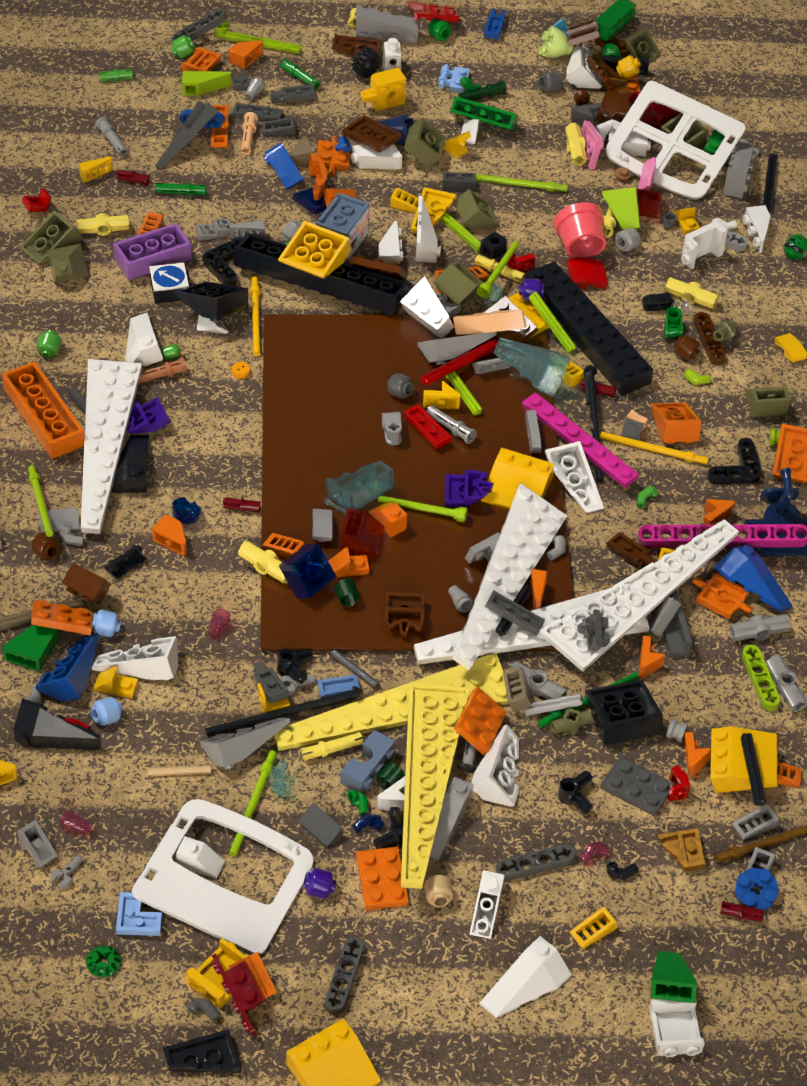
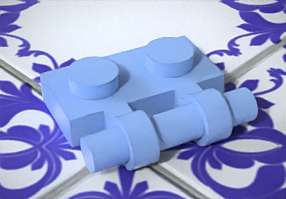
M445 64L440 71L441 76L438 79V87L443 89L444 86H448L449 91L464 93L465 90L460 83V78L463 76L469 78L470 69L454 67V70H450V66Z

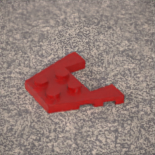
M408 1V8L413 10V18L416 20L426 18V20L432 21V18H440L441 21H459V14L452 6L441 7L437 4Z

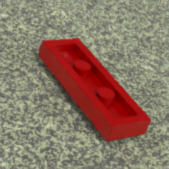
M419 404L404 411L403 417L436 450L451 442L452 437Z

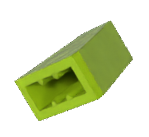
M637 187L602 191L603 197L623 230L633 228L637 231V229L641 228Z

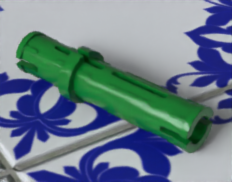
M285 58L282 59L285 64L280 62V68L289 72L290 76H295L307 85L312 84L314 90L318 89L316 85L321 86V81L301 70L297 64H292Z
M157 182L155 184V193L206 196V185Z

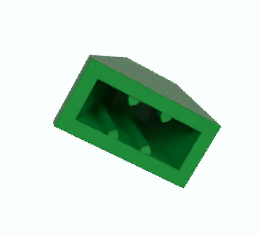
M32 625L3 646L4 661L41 672L61 637L60 630Z
M658 951L651 979V999L696 1003L697 981L681 954Z

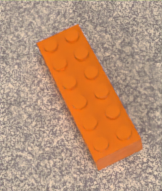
M35 361L2 373L5 392L51 459L84 447L85 435L83 428Z

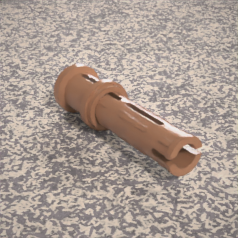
M183 357L177 361L170 363L167 361L163 366L141 372L139 384L165 376L170 378L174 374L181 372L187 373Z

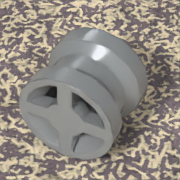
M672 719L666 738H675L677 742L682 743L685 732L688 729V724H681L676 719Z

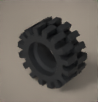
M363 47L362 51L359 50L358 54L354 55L356 58H353L352 61L354 63H351V66H353L352 70L358 75L368 78L369 75L372 76V73L376 72V68H379L378 64H381L380 54L371 47Z

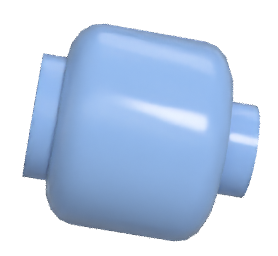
M99 610L93 614L92 629L94 633H98L100 636L112 637L115 632H119L121 621L118 620V615L115 612Z
M107 697L94 702L91 708V717L95 723L106 726L119 721L123 708L121 703L117 702L115 698Z

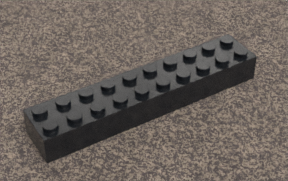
M249 233L235 247L234 266L240 267L243 270L253 271L259 275L269 276L275 280H282L291 285H298L307 290H314L323 295H330L338 300H346L354 305L365 306L370 310L381 311L386 315H395L402 306L400 301L408 292L409 282L345 262L324 279L278 261L287 244Z
M555 261L526 272L525 279L541 280V284H544V298L542 300L574 344L608 382L616 387L617 392L621 396L651 384L654 369Z

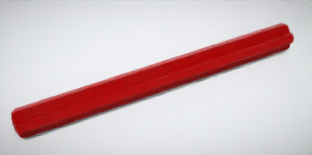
M493 339L421 377V383L427 386L499 349L501 342Z

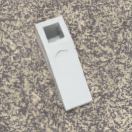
M765 205L746 207L745 215H743V223L747 226L748 234L752 236L753 245L757 247L759 253H762L771 217Z
M394 221L379 243L378 259L383 260V263L395 262L400 264V261H403V251H400L402 250V239H399L401 238V228H398L397 221Z
M483 870L469 935L491 939L505 875Z

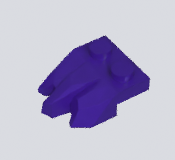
M158 397L143 406L139 402L133 404L127 431L130 434L156 432L171 423Z
M465 470V475L446 474L445 507L466 508L483 499L488 493H491L494 483L485 481L488 473L478 470Z

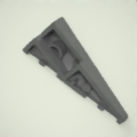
M201 101L197 102L195 108L188 115V118L180 127L155 167L161 170L218 110L209 103L205 105Z

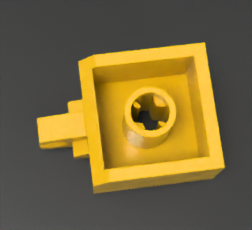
M399 67L374 73L371 76L370 88L361 91L360 98L364 103L370 102L375 111L403 105L406 99V77Z

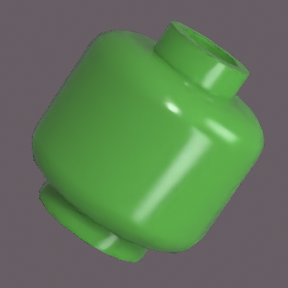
M182 35L173 40L171 50L175 57L179 56V58L184 59L194 53L195 45L190 36Z
M47 330L39 335L37 351L43 357L51 358L59 354L62 343L59 334L55 331Z

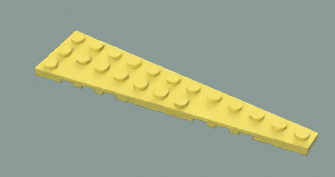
M497 653L476 659L469 670L462 665H458L410 682L470 687L469 696L472 690L478 686L498 705L508 704L504 672ZM409 683L285 726L274 735L278 751L316 744L320 741L335 740L357 732L365 734L373 732V730L379 731L407 725Z
M409 683L401 887L423 888L459 738V733L454 730V727L468 700L470 687Z

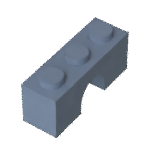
M373 730L363 743V756L370 760L359 762L351 758L340 772V784L360 793H363L365 789H370L375 776L385 767L388 760L391 761L396 754L395 740Z

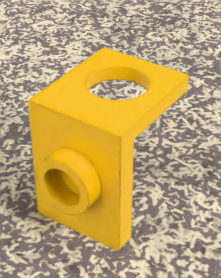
M257 684L259 702L263 713L290 706L288 698L271 704L265 696L261 684Z

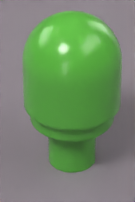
M171 344L162 348L161 353L166 360H172L180 356L181 349L178 345Z

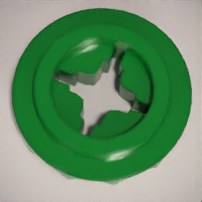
M100 944L99 947H92V950L86 956L88 971L98 977H107L114 974L121 965V956L118 949H114L111 945L103 946ZM99 955H100V957L102 956L103 958H106V957H107V962H108V964L105 963L104 961H101V962L99 963V961H100V960H99Z

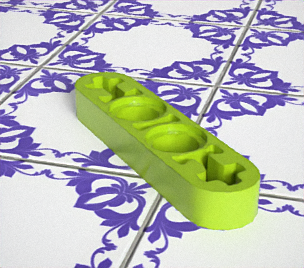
M747 645L742 652L744 665L761 706L767 711H774L780 703L778 691L760 649L755 645ZM754 667H758L762 669L763 672L756 673L752 669ZM766 683L768 684L769 688H761L759 684Z

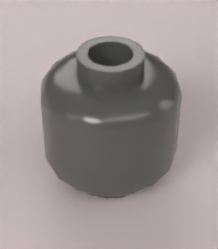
M544 72L539 77L538 85L544 93H557L563 85V80L557 72Z
M395 373L388 379L387 390L391 395L405 399L413 393L414 382L409 376Z

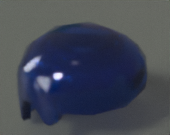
M186 497L177 498L172 503V516L182 524L191 525L196 523L201 517V508L195 501L189 503Z

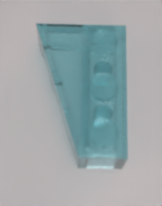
M382 461L360 467L359 471L351 474L348 472L343 473L342 477L334 480L332 478L325 479L327 496L351 513L356 512L395 486L393 469Z

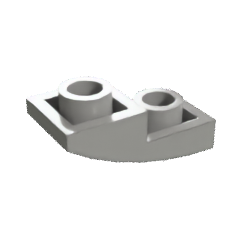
M213 219L212 224H196L195 231L200 241L229 235V225L232 223L230 219Z
M313 509L312 540L319 542L332 541V510Z

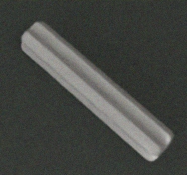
M574 694L533 702L531 707L523 709L526 716L580 706L583 704L581 694Z

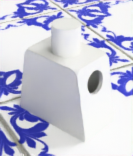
M390 38L388 42H384V71L398 67L401 70L400 42L396 38ZM390 60H394V65L390 64Z

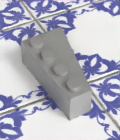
M357 4L355 37L381 40V42H388L390 38H396L400 43H418L419 20L403 15L395 16L387 11L384 13L379 12L371 7L369 9L363 8L362 5Z
M742 142L736 144L727 169L723 195L742 198L743 193H747L749 183L746 182H750L756 157L753 144Z

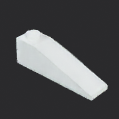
M582 42L581 46L574 48L566 70V78L570 84H574L577 88L600 89L602 87L600 77L596 76L595 71L586 62L588 56H592L591 51Z
M419 196L416 262L436 263L437 257H440L441 246H437L438 239L423 196Z
M148 313L130 319L125 355L126 362L142 363V367L164 360Z
M578 441L545 450L548 462L554 463L555 475L586 514L603 510L604 506L581 442Z
M177 637L157 638L151 640L152 644L140 647L139 644H136L125 652L119 649L98 655L91 668L94 671L103 672L118 666L119 675L150 680H169L174 678L178 669Z
M507 724L503 726L491 745L489 752L486 753L477 767L471 783L474 784L473 791L482 800L512 807L515 805L519 793V786L515 784V777L519 776V770L515 765V760L519 759V738Z
M539 936L484 997L480 1005L495 1018H498L519 1008L520 1005L526 1002L534 1001L541 995L557 990L571 977V972L558 950Z

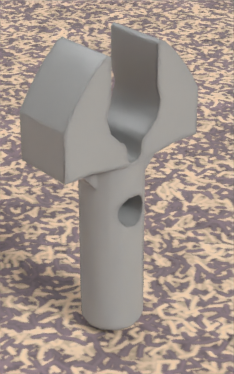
M285 675L281 678L284 685H289L286 687L289 695L296 694L297 687L314 683L317 680L315 675L307 676V680L303 684H299L290 675Z
M77 855L64 870L54 869L51 872V885L53 886L58 879L64 877L63 881L58 884V890L69 888L73 883L70 875L83 862V858Z

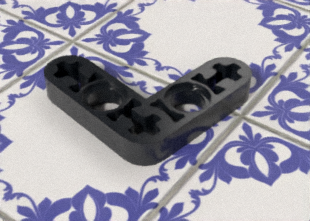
M242 238L233 239L203 254L204 266L222 284L232 286L237 284V274L225 261L234 258L235 247L243 240ZM223 251L229 252L228 254H221ZM217 268H223L224 270L218 271V270H216V269H217Z
M749 438L740 439L737 452L741 465L711 467L708 471V481L712 484L758 482L761 477V467L754 442ZM749 458L752 459L754 462L748 463L744 459ZM730 473H737L739 476L732 477Z

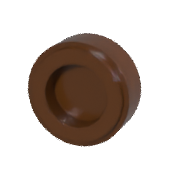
M580 90L574 95V101L577 105H584L590 100V94L587 90Z

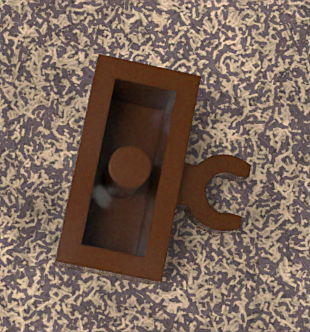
M72 563L62 581V584L67 587L66 591L75 596L77 593L83 595L82 599L90 604H93L94 601L101 604L111 586V583L106 579L75 563Z

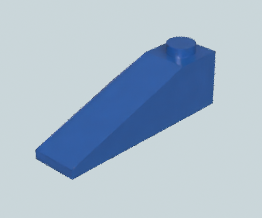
M744 544L734 547L715 565L714 569L732 583L737 581L744 585L745 591L757 593L760 595V600L776 610L782 612L792 608L793 605L761 557L754 552L751 546Z
M94 633L81 637L67 651L68 656L58 660L55 663L56 668L51 673L49 671L42 676L35 689L62 702L78 700L88 684L99 634Z

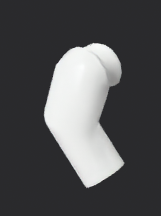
M714 218L711 222L718 221L728 231L737 228L735 220L726 222L720 218Z

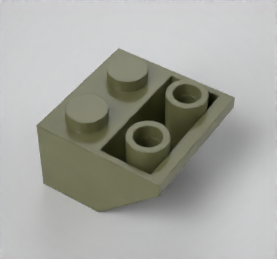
M459 261L451 263L433 281L439 291L448 295L449 299L458 305L473 299L478 287L483 283Z
M787 387L745 389L744 392L752 417L788 415L791 398Z

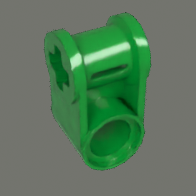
M670 307L666 311L664 339L683 336L682 311L677 307Z

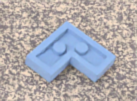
M120 892L116 935L160 936L162 912H141V901L135 899L132 893Z

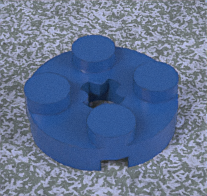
M748 869L738 876L735 885V895L741 905L744 903V906L765 911L777 899L778 883L767 869ZM754 885L762 888L759 895L751 892L750 889H753Z

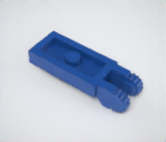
M492 8L484 30L485 38L499 40L506 10H502L500 15H496V9Z

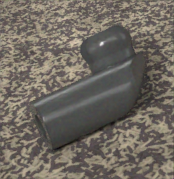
M194 998L188 1004V1010L192 1014H196L198 1011H205L212 1021L221 1014L207 998Z

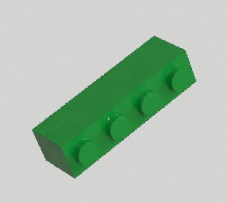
M617 0L597 18L600 37L598 38L608 41L618 31H621L625 25H628L629 21L636 16L637 11L635 9L637 4L628 0Z
M457 96L454 97L450 110L454 115L468 119H479L482 123L515 132L519 116L515 113Z

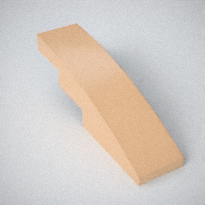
M524 310L493 311L491 313H475L473 315L453 317L456 335L526 328Z

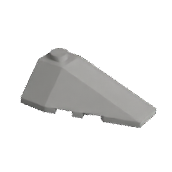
M496 332L436 339L418 342V347L429 362H436V365L446 364L447 360L462 355L497 334Z
M273 719L256 724L254 726L255 729L252 727L238 729L236 735H225L224 733L200 741V744L215 766L230 769L236 766L235 763L243 761L289 724L290 719Z
M457 777L449 778L432 846L431 859L439 862L472 799L474 784Z

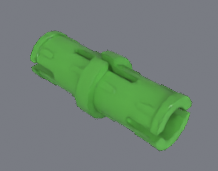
M132 68L99 72L101 82H119V80L133 79Z

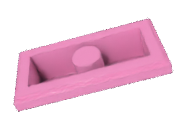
M655 157L643 164L638 193L650 194L656 168Z

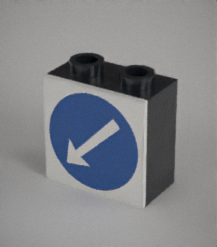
M184 263L149 266L154 303L181 301L174 296V291L192 286L191 282L188 283L190 276L189 271L185 270Z

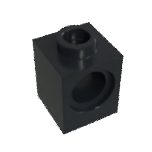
M496 231L481 240L480 253L488 259H496L507 250V239Z

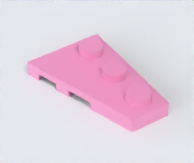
M584 120L581 135L585 138L587 160H590L588 168L593 170L596 168L600 151L604 147V139L590 121Z

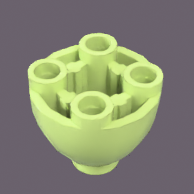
M550 26L548 31L543 32V44L539 49V55L546 58H557L565 54H571L573 46L569 47L568 37L564 32L554 26Z

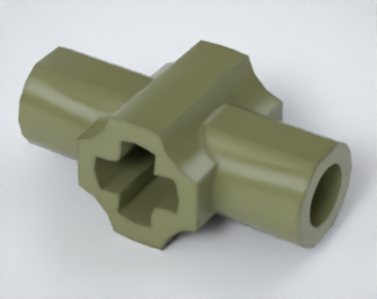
M728 319L715 327L714 339L716 341H723V343L737 335L738 324L735 321L729 322Z
M572 708L567 709L563 718L550 722V727L554 734L564 732L573 735L578 732L580 726L592 722V715L589 710L579 712Z

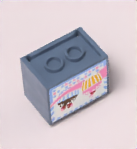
M338 193L317 220L316 225L349 237L352 251L344 261L348 263L351 256H353L369 233L370 203Z

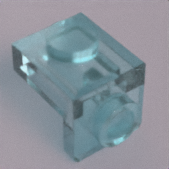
M496 283L492 285L491 295L484 299L485 308L492 307L502 299L501 285H496Z
M280 759L278 765L273 766L270 772V790L278 795L289 797L291 794V783L285 780L288 775V762Z

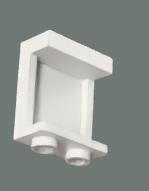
M715 221L686 234L681 255L682 263L692 270L695 266V260L707 253L712 252L717 257L722 256L728 230L718 221Z
M651 999L649 1012L658 1056L674 1057L677 1054L694 1056L702 1053L705 1043L704 1039L700 1036L695 1011L696 1003Z

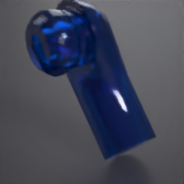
M365 814L351 826L359 833L366 826H373L375 830H379L383 827L384 822L379 815Z

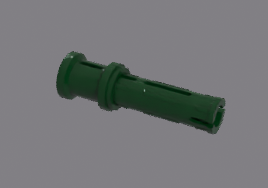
M501 80L499 83L492 85L489 83L480 89L459 93L458 97L460 96V98L471 101L483 97L493 98L494 95L506 94L507 88L505 82Z

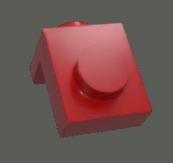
M41 189L39 196H23L22 203L30 212H46L51 203V196L45 189Z
M533 253L516 257L513 254L507 263L508 267L522 273L534 270L535 256Z
M679 765L672 767L669 779L675 783V786L669 790L668 800L670 802L684 799L688 796L690 789L689 778L686 772H683Z

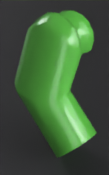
M648 486L639 492L637 508L644 509L647 498L649 496L654 498L658 495V490L654 486Z

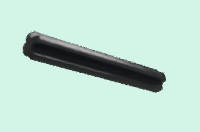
M527 584L523 586L514 602L523 607L532 593V588ZM502 618L495 630L496 633L503 637V635L507 634L513 623Z
M743 733L741 743L754 804L756 806H764L767 800L753 735L751 733Z

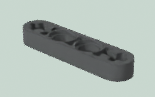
M217 9L172 35L171 41L173 42V40L182 35L190 36L193 41L227 20L224 10Z
M563 844L498 862L496 873L505 875L504 881H511L568 866L574 861L575 850L572 846ZM565 852V854L569 855V857L566 858L565 855H562V853ZM548 857L551 862L543 864L540 858ZM528 862L531 868L523 869L520 867V864ZM502 868L509 870V873H505V871H502Z
M349 937L344 942L325 998V1009L331 1015H338L345 1009L364 950L363 941L358 937ZM353 945H357V948H355L353 956H351V947H353ZM349 962L354 967L351 970H344L341 966ZM338 981H344L347 983V987L345 989H338L335 984ZM335 995H338V1004L332 1007L331 1003L334 1002Z

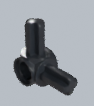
M291 649L281 650L278 657L277 672L284 676L291 675L299 684H303L307 680V675L299 666L300 663L313 659L312 651L308 649L296 653Z
M583 771L575 778L568 777L562 779L558 790L560 802L569 805L574 804L582 813L588 814L592 810L593 805L581 795V788L592 781L591 773Z
M391 807L388 811L392 822L389 828L390 832L373 841L376 849L385 848L395 842L397 845H402L403 815L399 807Z

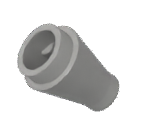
M259 77L251 79L248 89L244 94L245 98L252 101L265 89V82Z
M456 585L449 588L448 593L456 609L461 612H468L473 607L472 597Z

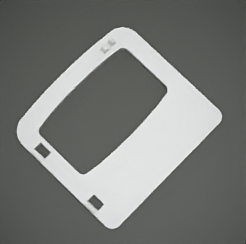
M195 799L188 801L181 808L177 818L163 837L143 873L134 884L132 895L135 899L220 940L223 938L227 942L234 943L241 950L250 954L259 952L262 955L300 891L306 872L311 871L314 862L313 855L307 848L267 826L216 804ZM201 818L245 835L282 854L294 863L271 904L266 905L229 891L173 861V855L196 819ZM181 819L187 822L184 829L177 827ZM150 870L156 873L152 881L146 879Z

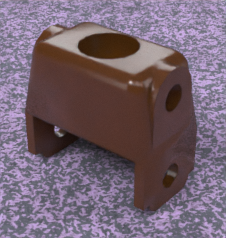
M612 85L606 91L602 99L601 108L598 110L597 121L600 122L599 124L611 119L622 122L633 103L628 101L633 92Z

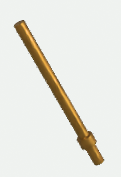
M807 825L744 846L731 847L728 851L714 855L716 863L728 859L735 860L741 858L744 854L753 852L755 847L762 849L807 834Z

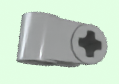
M382 413V427L386 443L391 446L399 445L402 442L401 413Z

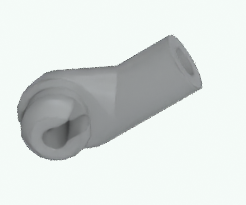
M63 525L60 536L64 542L69 545L83 547L85 538L74 536L71 532L72 527Z
M562 535L555 536L552 540L555 542L553 543L555 548L547 552V557L551 561L566 551V540Z

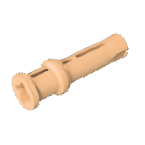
M254 112L244 114L243 119L245 122L242 125L244 133L240 150L242 154L251 153L253 133L256 132V123L258 122V116Z

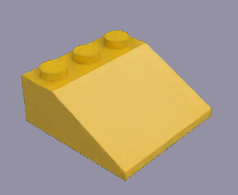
M304 221L278 258V261L324 279L342 265L352 251L350 239L344 235Z
M501 448L488 479V482L494 483L493 490L481 501L510 510L513 498L520 484H523L541 498H544L553 479L554 463Z
M733 726L713 728L711 732L710 779L716 793L751 790L741 743L743 733H751L753 735L764 788L778 787L777 734Z
M344 1018L286 1052V1065L301 1086H376L381 1082L358 1037Z

